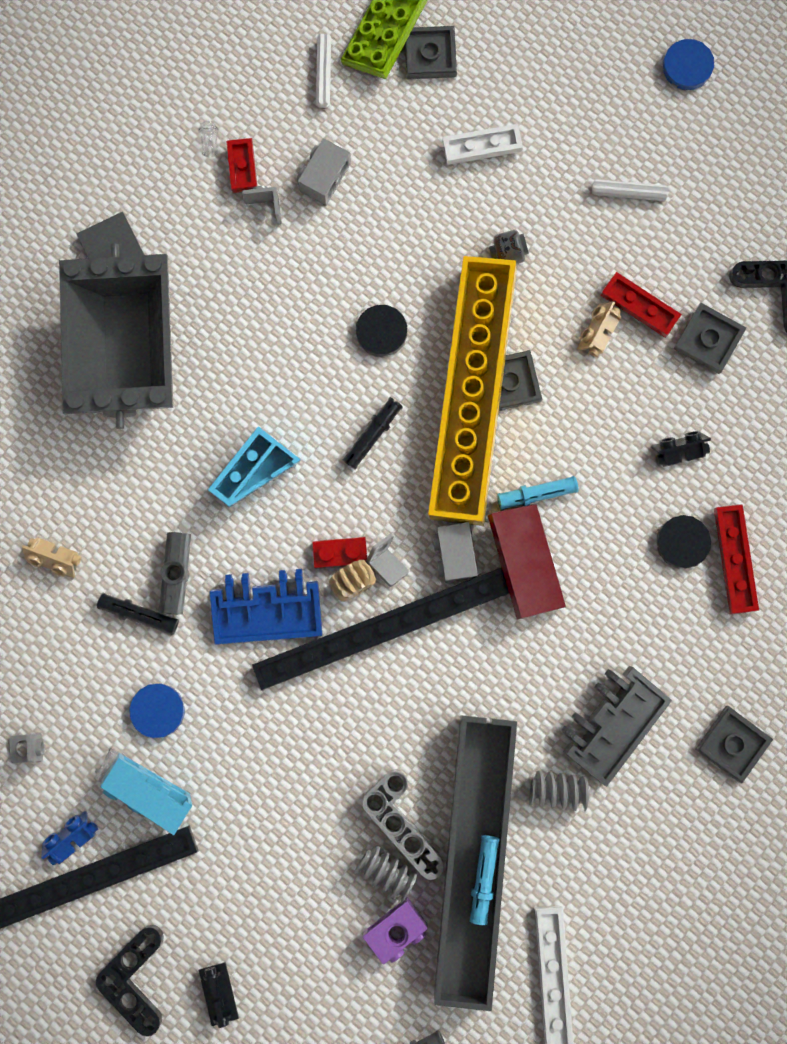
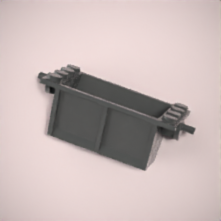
M113 243L111 244V257L59 260L63 414L103 412L104 416L116 418V429H124V418L135 416L137 414L136 410L173 408L168 255L155 254L119 257V244Z

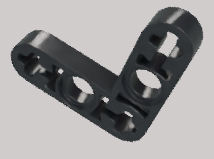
M787 260L742 261L737 263L729 273L730 282L735 287H781L783 325L787 333ZM756 269L755 275H748L744 280H742L741 275H737L740 270H743V274H752ZM762 269H771L775 274L774 279L766 280L762 276Z
M156 925L144 927L96 978V987L99 992L142 1036H152L157 1032L162 1024V1014L129 978L162 945L164 935L162 930ZM144 933L147 935L154 933L156 945L150 943L142 951L139 946L147 938ZM126 952H132L136 955V966L127 967L123 963V955ZM112 974L115 976L116 979L113 983L117 988L113 984L105 985L106 976L109 977ZM122 984H123V985L125 986V988H124L123 990H121V992H120V993L117 995V997H116V996L114 995V993H115V992L122 986ZM126 993L133 994L136 997V1006L126 1008L122 1003V996ZM141 1005L145 1007L141 1011V1013L146 1018L150 1016L154 1017V1021L152 1022L153 1026L148 1025L147 1027H145L143 1025L145 1018L141 1015V1013H139L137 1017L133 1015L135 1012H137Z

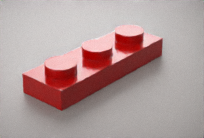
M615 272L600 295L609 302H615V306L665 338L682 315L618 272Z

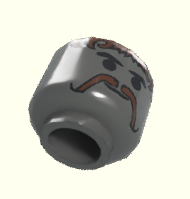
M510 230L495 235L493 238L494 245L489 246L493 259L515 260L516 264L524 262L525 255L529 254L524 233L519 234L517 230Z

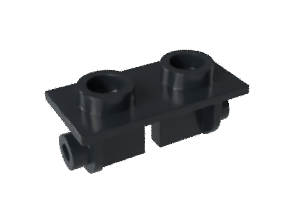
M700 431L686 433L683 438L675 439L670 437L661 439L659 444L651 445V447L659 453L655 457L657 465L667 467L682 463L681 453L683 452L685 453L686 461L706 457V454L710 453V447L708 443L704 442L711 441V438Z
M226 962L199 969L211 1026L218 1025V1028L229 1025V1021L239 1019Z

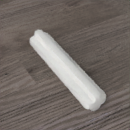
M319 34L317 37L316 106L318 108H328L330 106L331 36L329 34Z
M596 179L592 184V194L666 201L669 187L667 185Z

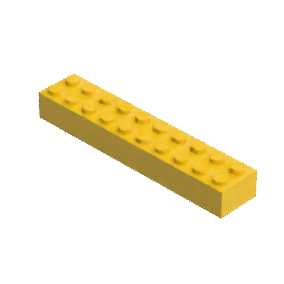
M463 256L428 512L431 520L453 523L469 522V525L484 526L517 273L515 260Z

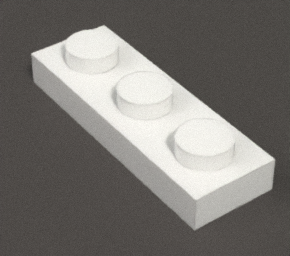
M518 124L444 136L442 138L447 165L519 153L523 150Z

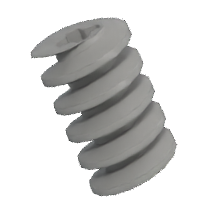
M537 771L531 780L529 805H533L535 798H538L540 807H543L546 800L549 799L551 808H555L557 801H560L562 809L565 810L568 802H571L573 811H577L579 804H583L584 812H586L589 801L588 780L585 776H581L577 783L575 775H570L566 782L565 775L559 773L555 780L552 772H548L544 779L542 771Z
M378 845L371 850L368 849L354 873L357 874L362 869L365 870L364 880L374 876L372 886L375 887L380 882H383L382 892L385 893L390 888L393 889L391 899L402 895V903L414 886L418 873L414 870L407 875L408 865L406 864L398 869L399 860L394 858L388 862L390 855L388 852L379 856L380 846Z

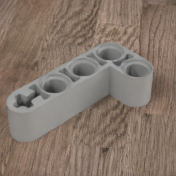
M391 770L366 792L362 802L363 808L424 878L429 880L437 879L441 876L444 869L442 857L395 805L394 802L407 790L408 780L402 771ZM395 775L401 777L404 782L402 788L399 790L389 788L388 780L390 777ZM376 794L382 798L383 805L379 809L369 807L367 799L371 795ZM388 817H399L402 821L400 828L397 830L389 829L386 825ZM409 837L419 839V848L414 851L408 850L404 845L406 839ZM425 848L428 849V851L425 852V856L428 858V860L431 862L437 860L436 870H433L431 868H429L428 870L425 869L426 862L420 856L424 852Z

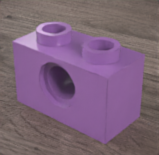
M406 897L402 903L399 902L363 931V939L384 965L389 960L391 963L398 960L405 953L403 949L411 942L413 945L419 943L427 935L425 931L428 929V925L408 897ZM394 926H400L404 929L405 934L402 938L395 939L390 936V929Z

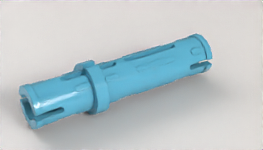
M571 476L530 487L523 485L517 490L498 493L497 501L501 510L520 505L525 507L529 506L532 502L578 493L579 488L576 477Z
M481 836L475 888L471 890L473 902L469 922L477 925H487L490 900L494 896L492 883L499 838L494 836Z

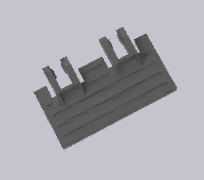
M628 666L622 674L631 682L630 684H627L609 669L605 672L607 678L620 687L616 695L603 684L597 683L594 688L614 704L612 706L603 699L589 718L598 725L596 728L575 712L571 717L577 724L587 730L584 737L580 738L570 727L564 726L561 729L564 734L581 747L578 749L569 743L563 752L606 787L672 702V699L632 666Z

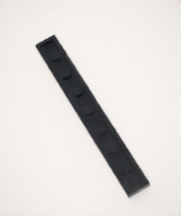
M190 825L178 829L175 835L171 833L165 834L0 898V929L199 852Z

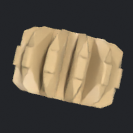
M365 560L354 561L333 574L329 580L334 595L343 602L359 596L376 582L374 572Z

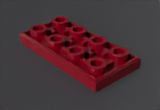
M537 504L487 515L516 619L565 608V601Z

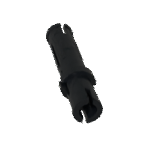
M389 397L379 413L371 417L372 422L342 460L356 470L382 433L390 429L389 424L398 412L402 410L403 406L397 401L394 402V399Z
M106 593L101 594L97 603V609L118 615L121 620L129 619L169 633L172 636L175 634L179 624V619H174L132 604V600L125 599L124 601Z

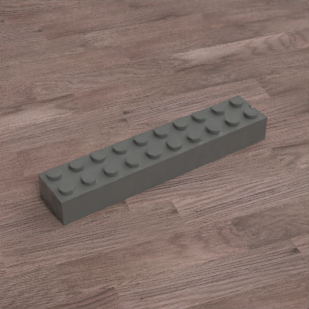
M460 715L434 986V1005L492 1011L517 721L490 718V723H486L487 718ZM489 835L499 838L492 883L494 896L490 900L487 925H477L469 922L473 902L471 890L475 888L481 836Z

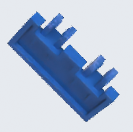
M296 569L297 593H288L287 573L285 570H279L281 596H277L275 584L253 586L252 598L249 573H242L243 597L235 598L234 578L232 574L225 575L227 600H223L222 589L210 590L215 644L322 636L318 581L307 582V594H305L302 569Z

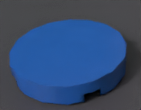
M683 39L675 42L667 50L663 60V73L667 81L671 84L674 83L678 86L677 88L682 90H694L702 87L710 78L714 69V56L711 50L703 42L695 39Z
M161 683L150 684L140 689L133 697L129 708L130 719L135 729L142 735L151 738L166 737L175 732L182 724L185 715V706L180 693L173 687Z

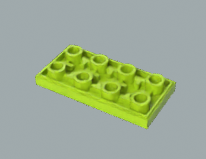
M372 0L340 59L342 65L386 79L428 0Z

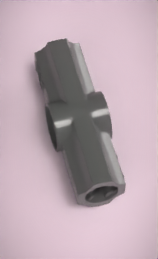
M167 532L164 565L160 571L162 585L159 613L183 615L186 582L189 579L188 563L191 534ZM174 567H180V577L172 581L169 577L170 570Z

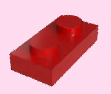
M252 138L227 140L232 193L253 189L258 185Z
M366 537L312 541L315 569L343 567L354 561L367 560Z

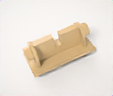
M615 302L603 303L594 309L592 321L580 336L581 342L577 347L578 350L590 349L588 353L594 357L603 354L610 340V337L603 333L604 330L612 334L621 319V310L613 307Z
M39 537L36 539L31 538L27 546H22L25 560L32 566H43L51 569L53 573L64 577L67 575L75 578L73 566H78L82 558L78 555V552L60 546L56 554L52 552L56 545Z

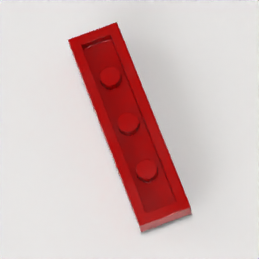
M743 504L714 508L729 613L737 614L759 611Z

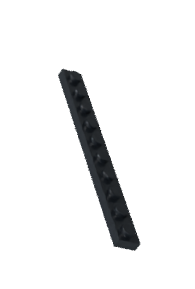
M502 567L252 664L260 689L270 688L509 594Z

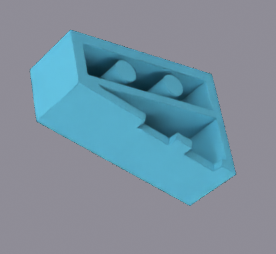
M258 426L209 487L208 491L230 508L298 464L301 459Z
M121 753L117 755L101 781L100 787L104 789L103 794L113 800H121L127 804L129 809L142 814L172 835H175L192 807L189 792Z

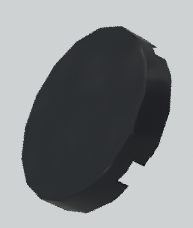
M375 305L367 308L360 315L356 324V336L360 346L367 353L376 357L393 355L403 347L407 339V323L404 316L396 308L389 305Z
M686 515L673 517L664 523L657 533L658 553L666 563L674 568L686 569L695 567L704 561L710 552L711 537L709 530L703 522L695 517Z

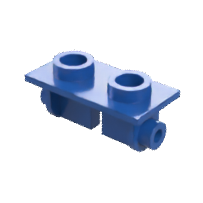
M84 811L79 816L74 815L66 822L65 828L57 834H50L42 844V859L47 857L52 865L61 864L76 851L70 844L72 841L79 847H82L96 835L95 832L98 830V827L93 821L88 823L87 811Z

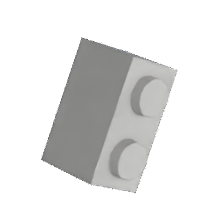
M323 138L319 146L315 145L309 157L310 161L306 167L303 166L300 169L297 181L301 193L327 206L351 165V155L349 151Z
M469 522L437 527V534L432 535L434 550H439L441 561H436L438 576L444 577L445 583L477 577L478 573Z

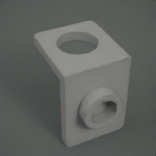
M256 186L251 190L242 191L245 204L274 201L277 224H282L279 196L276 187Z
M389 534L374 545L366 560V563L390 587L404 578L409 572L388 550L394 537L392 534Z
M41 733L10 736L11 763H31L43 760L45 744ZM23 740L27 741V756L25 757L20 756L17 752V745Z

